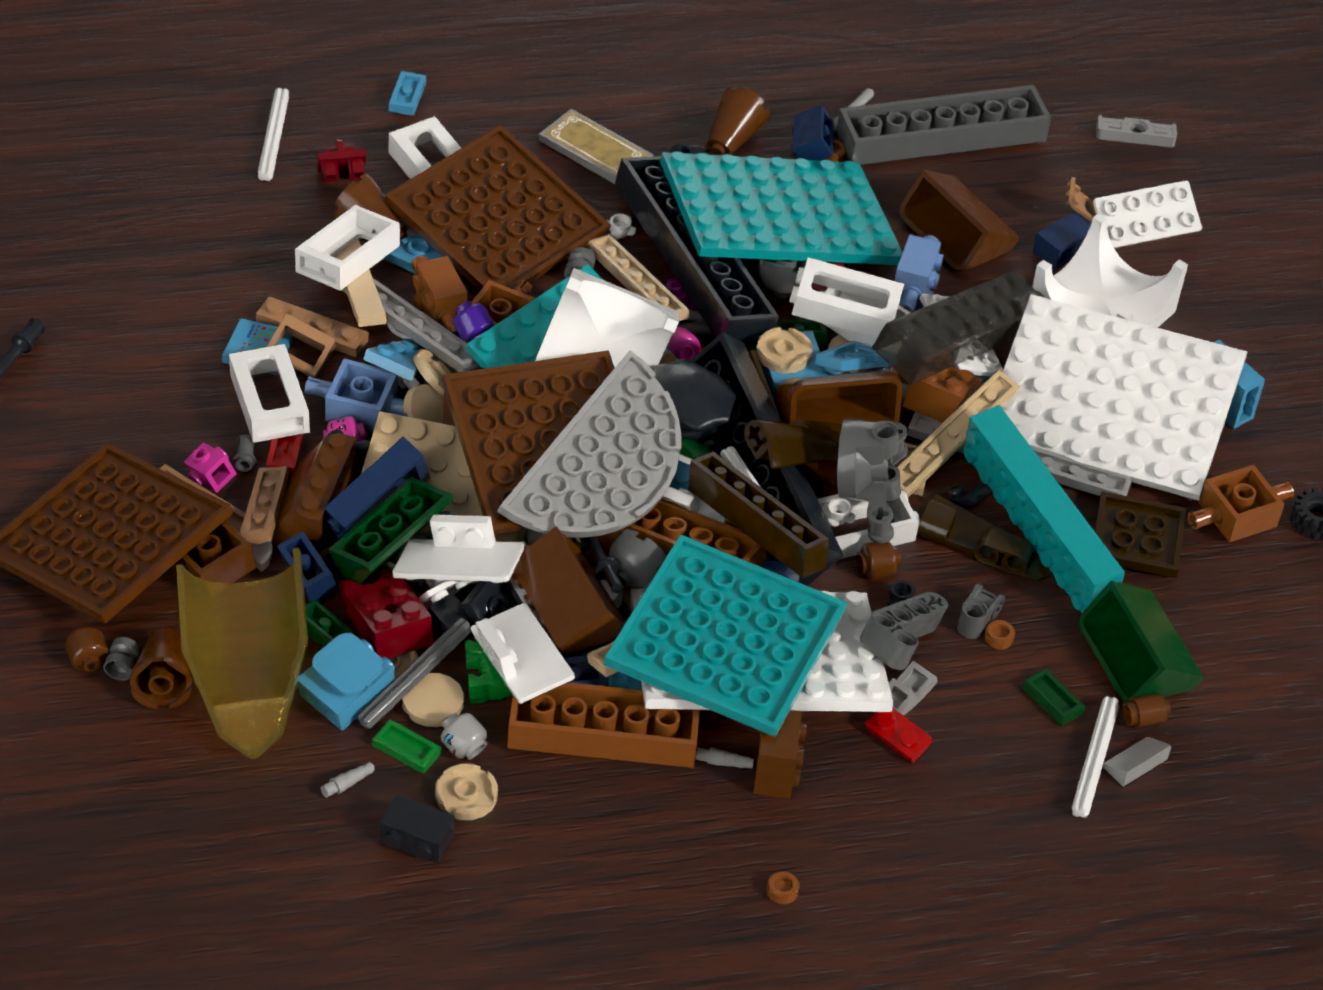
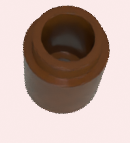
M1160 693L1130 698L1129 702L1123 703V716L1126 724L1136 728L1165 723L1167 716L1171 713L1168 699L1163 698Z

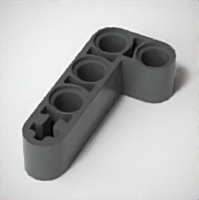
M926 592L872 612L860 635V641L889 667L904 670L919 644L917 638L936 630L948 608V603L939 594Z

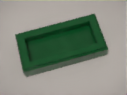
M1046 668L1023 681L1022 688L1061 727L1085 713L1086 707Z

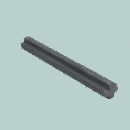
M460 618L358 714L357 719L359 723L366 729H371L471 633L469 622Z

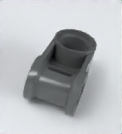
M976 584L970 596L962 605L957 625L959 634L968 639L979 638L985 631L986 626L1000 613L1005 596L1002 594L997 596L983 589V585Z

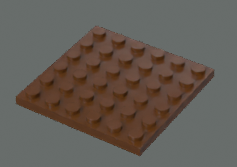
M501 124L385 194L384 198L386 204L443 257L448 256L454 268L479 291H481L488 280L511 289L515 288L518 281L525 280L521 287L523 288L527 281L529 283L533 282L568 259L572 249L577 247L585 248L590 240L602 237L609 232L611 227L609 222Z
M609 350L443 375L441 382L483 516H491L494 535L529 529L498 513L499 506L614 370L615 367ZM660 501L655 505L654 508L658 507Z
M106 443L0 530V567L106 624L231 516L233 511L230 504Z

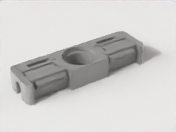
M1099 115L1096 124V138L1101 140L1174 147L1177 138V125L1175 123L1166 125L1150 123V120L1125 117L1122 120L1104 118L1102 115ZM1131 129L1139 130L1142 133L1133 132Z

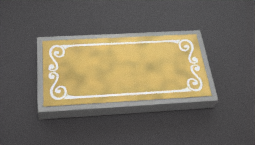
M570 109L539 133L540 142L614 184L621 158L653 156L648 151L573 109Z

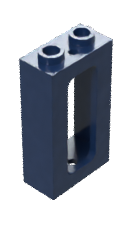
M405 437L400 438L324 508L329 518L326 522L331 527V534L337 541L409 478L413 477L425 483L431 478L423 454Z

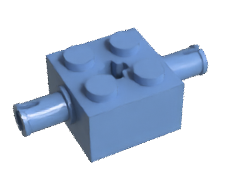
M909 235L895 276V282L904 284L899 305L919 317L922 316L924 310L920 297L923 293L933 295L934 292L931 289L936 290L940 277L936 270H940L944 256L939 254L941 242L932 235H927L923 238Z
M343 359L333 382L316 379L311 376L306 381L304 389L306 395L325 398V421L327 422L353 416L358 424H364L366 431L373 433L379 411L408 417L407 413L404 414L403 411L404 400L397 398L398 375L381 367Z

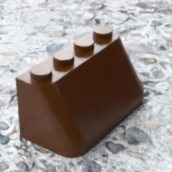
M923 170L900 205L902 220L920 237L923 238L927 235L936 237L941 242L939 254H943V259L955 270L968 271L1010 252L1020 238L953 175Z
M881 371L786 379L776 388L775 404L783 423L787 424L800 419L842 425L845 418L899 423L903 385L895 373Z
M339 433L331 434L296 465V469L286 487L271 543L273 549L278 550L277 546L302 531H304L318 554L319 552L321 553L322 549L326 548L332 535V529L326 522L329 518L324 508L356 478V437Z
M555 526L524 549L511 577L520 589L524 588L526 594L523 596L532 610H537L539 614L536 617L537 621L545 632L549 631L552 636L550 639L558 651L570 655L616 640L626 621L601 580L595 577L594 568L585 554L569 537H566Z

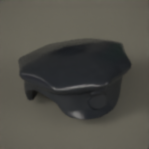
M687 359L655 365V378L664 391L669 392L675 405L680 422L681 438L689 440L705 439L715 434L723 424L730 420L736 395L718 374Z

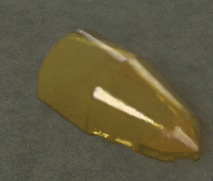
M299 548L293 549L294 563L286 571L271 578L253 582H211L194 577L184 568L183 564L176 565L183 656L190 668L218 736L226 744L252 760L258 759L284 735L307 651L306 609L302 559Z

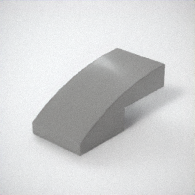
M912 661L897 680L892 678L889 682L893 708L902 715H905L937 684V677L915 661Z

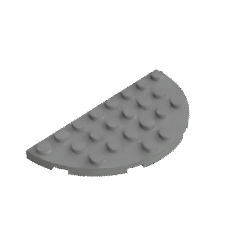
M629 350L503 501L497 512L523 527L546 534L557 526L566 537L570 538L600 536L615 532L633 524L650 512L670 486L677 470L679 452L681 450V429L678 414L669 392L664 391L655 378L656 373L639 356Z

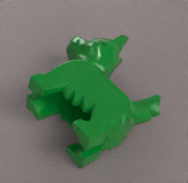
M465 640L467 669H479L480 674L479 677L474 674H468L470 704L484 703L487 700L495 701L498 699L500 701L504 697H510L512 692L478 641Z

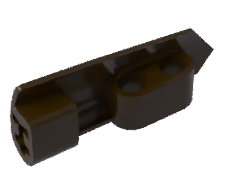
M800 419L791 424L751 420L745 427L744 437L756 459L770 460L771 469L838 459L842 425Z
M938 494L934 495L933 500L929 501L921 518L917 535L972 553L982 564L1035 582L1052 577L1053 573L1042 564L1039 554L1028 540L993 525Z

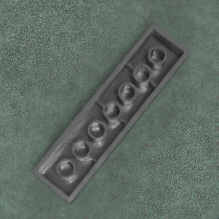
M1028 85L840 108L836 133L846 148V155L849 161L863 165L1044 142L1047 140L1051 116L1035 86Z

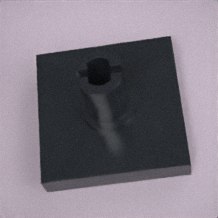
M510 580L501 583L479 581L461 605L472 624L475 625L476 622L485 618L489 619L523 602Z

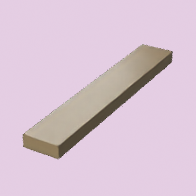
M611 235L599 237L587 243V249L591 250L596 259L630 292L680 312L679 321L689 318V309Z
M355 240L334 257L344 260L361 247L359 240ZM368 269L345 287L358 327L386 324V313L371 272Z
M1000 369L993 374L897 466L900 470L901 491H905L907 497L913 494L965 444L970 417L997 405H1000L1002 408L1020 391V386Z

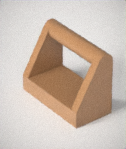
M286 313L267 347L276 346L284 334L288 333L320 350L322 354L315 366L289 354L294 369L307 376L316 378L334 351L336 339Z

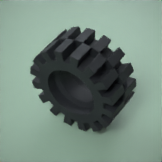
M1312 488L1311 492L1309 489H1305L1303 494L1300 492L1295 499L1290 515L1291 525L1293 528L1297 527L1296 532L1299 534L1305 532V538L1309 539L1311 535L1314 536L1315 541H1319L1320 537L1323 538V517H1318L1312 514L1311 511L1323 514V488L1321 492H1318L1317 488Z

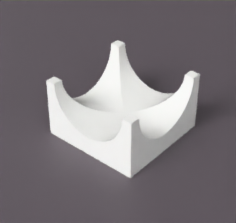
M1101 213L1093 217L1082 245L1060 272L1053 275L1052 265L1044 260L1037 265L1031 290L1032 295L1157 328L1176 312L1188 264L1178 260L1173 264L1170 272L1163 276H1149L1131 268L1113 248L1107 231L1108 218Z
M573 268L535 361L609 350L614 367H616L631 350L654 371L655 365L659 364L666 346L677 328L680 312Z

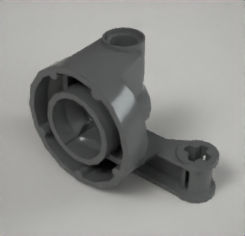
M845 418L841 428L838 450L837 488L839 498L869 502L867 509V520L869 521L868 537L874 543L889 542L893 539L894 528L891 525L893 510L887 502L894 501L901 495L900 470L894 465L908 454V446L905 443L907 428L898 422L864 421L863 419Z

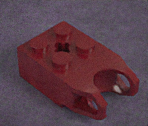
M387 567L377 569L379 580L373 584L361 585L350 579L339 581L340 594L346 607V616L352 623L354 632L360 640L365 639L369 642L374 652L380 657L385 656L390 659L433 644L430 613L403 578H394L393 572Z

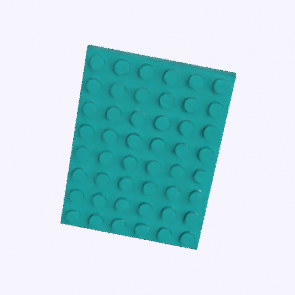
M662 152L660 163L698 256L807 261L808 258L823 262L898 265L903 252L859 163L853 161H813L802 158L795 160L779 157L758 158L756 156L740 157L729 154L708 155L705 153Z

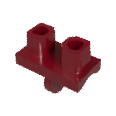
M336 139L335 147L326 148V153H318L317 171L322 173L326 183L338 181L339 171L348 170L349 179L360 180L362 179L360 176L364 175L366 165V149L353 150V145L343 146L342 139Z

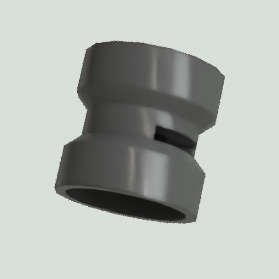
M584 247L572 249L569 253L568 264L564 272L565 278L571 275L573 268L580 270L588 264L593 269L596 260L594 253Z
M119 637L114 639L110 647V655L107 656L103 665L104 672L115 680H129L135 663L142 652L140 645L130 638Z

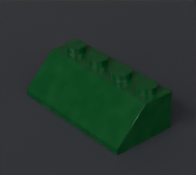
M409 478L328 549L339 576L361 584L427 526L433 515H439L454 499L452 494L416 478Z

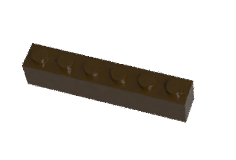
M714 451L691 460L689 491L801 578L826 568L829 539Z

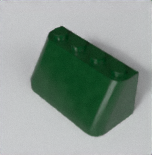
M1111 581L1081 614L1079 620L1080 630L1122 701L1129 702L1130 698L1160 693L1165 698L1189 692L1204 679L1203 674L1151 590Z

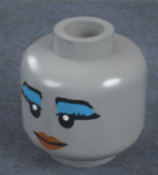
M454 713L442 724L444 730L441 734V741L456 758L463 759L467 757L468 760L473 759L487 745L485 741L487 737L486 729L470 713H464L459 716Z

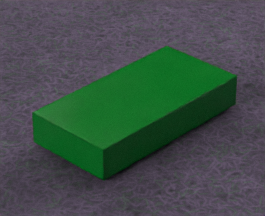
M391 719L372 739L373 747L422 774L437 760L442 750V747Z

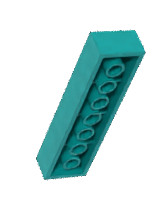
M997 405L971 416L963 449L965 459L968 463L974 465L981 481L990 487L995 500L1007 510L1011 522L1014 525H1018L1024 534V538L1033 545L1039 554L1042 564L1051 570L1058 586L1064 589L1070 596L1074 608L1083 613L1111 581L1122 583L1124 570L1001 406Z

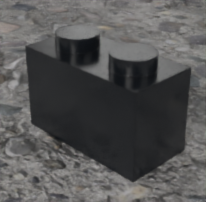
M396 794L380 822V842L385 843L390 848L401 849L414 854L422 860L439 863L454 837L455 816Z

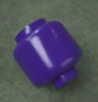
M470 301L456 308L457 314L452 320V324L459 336L466 343L471 342L494 326V321L485 306L481 303L472 305Z

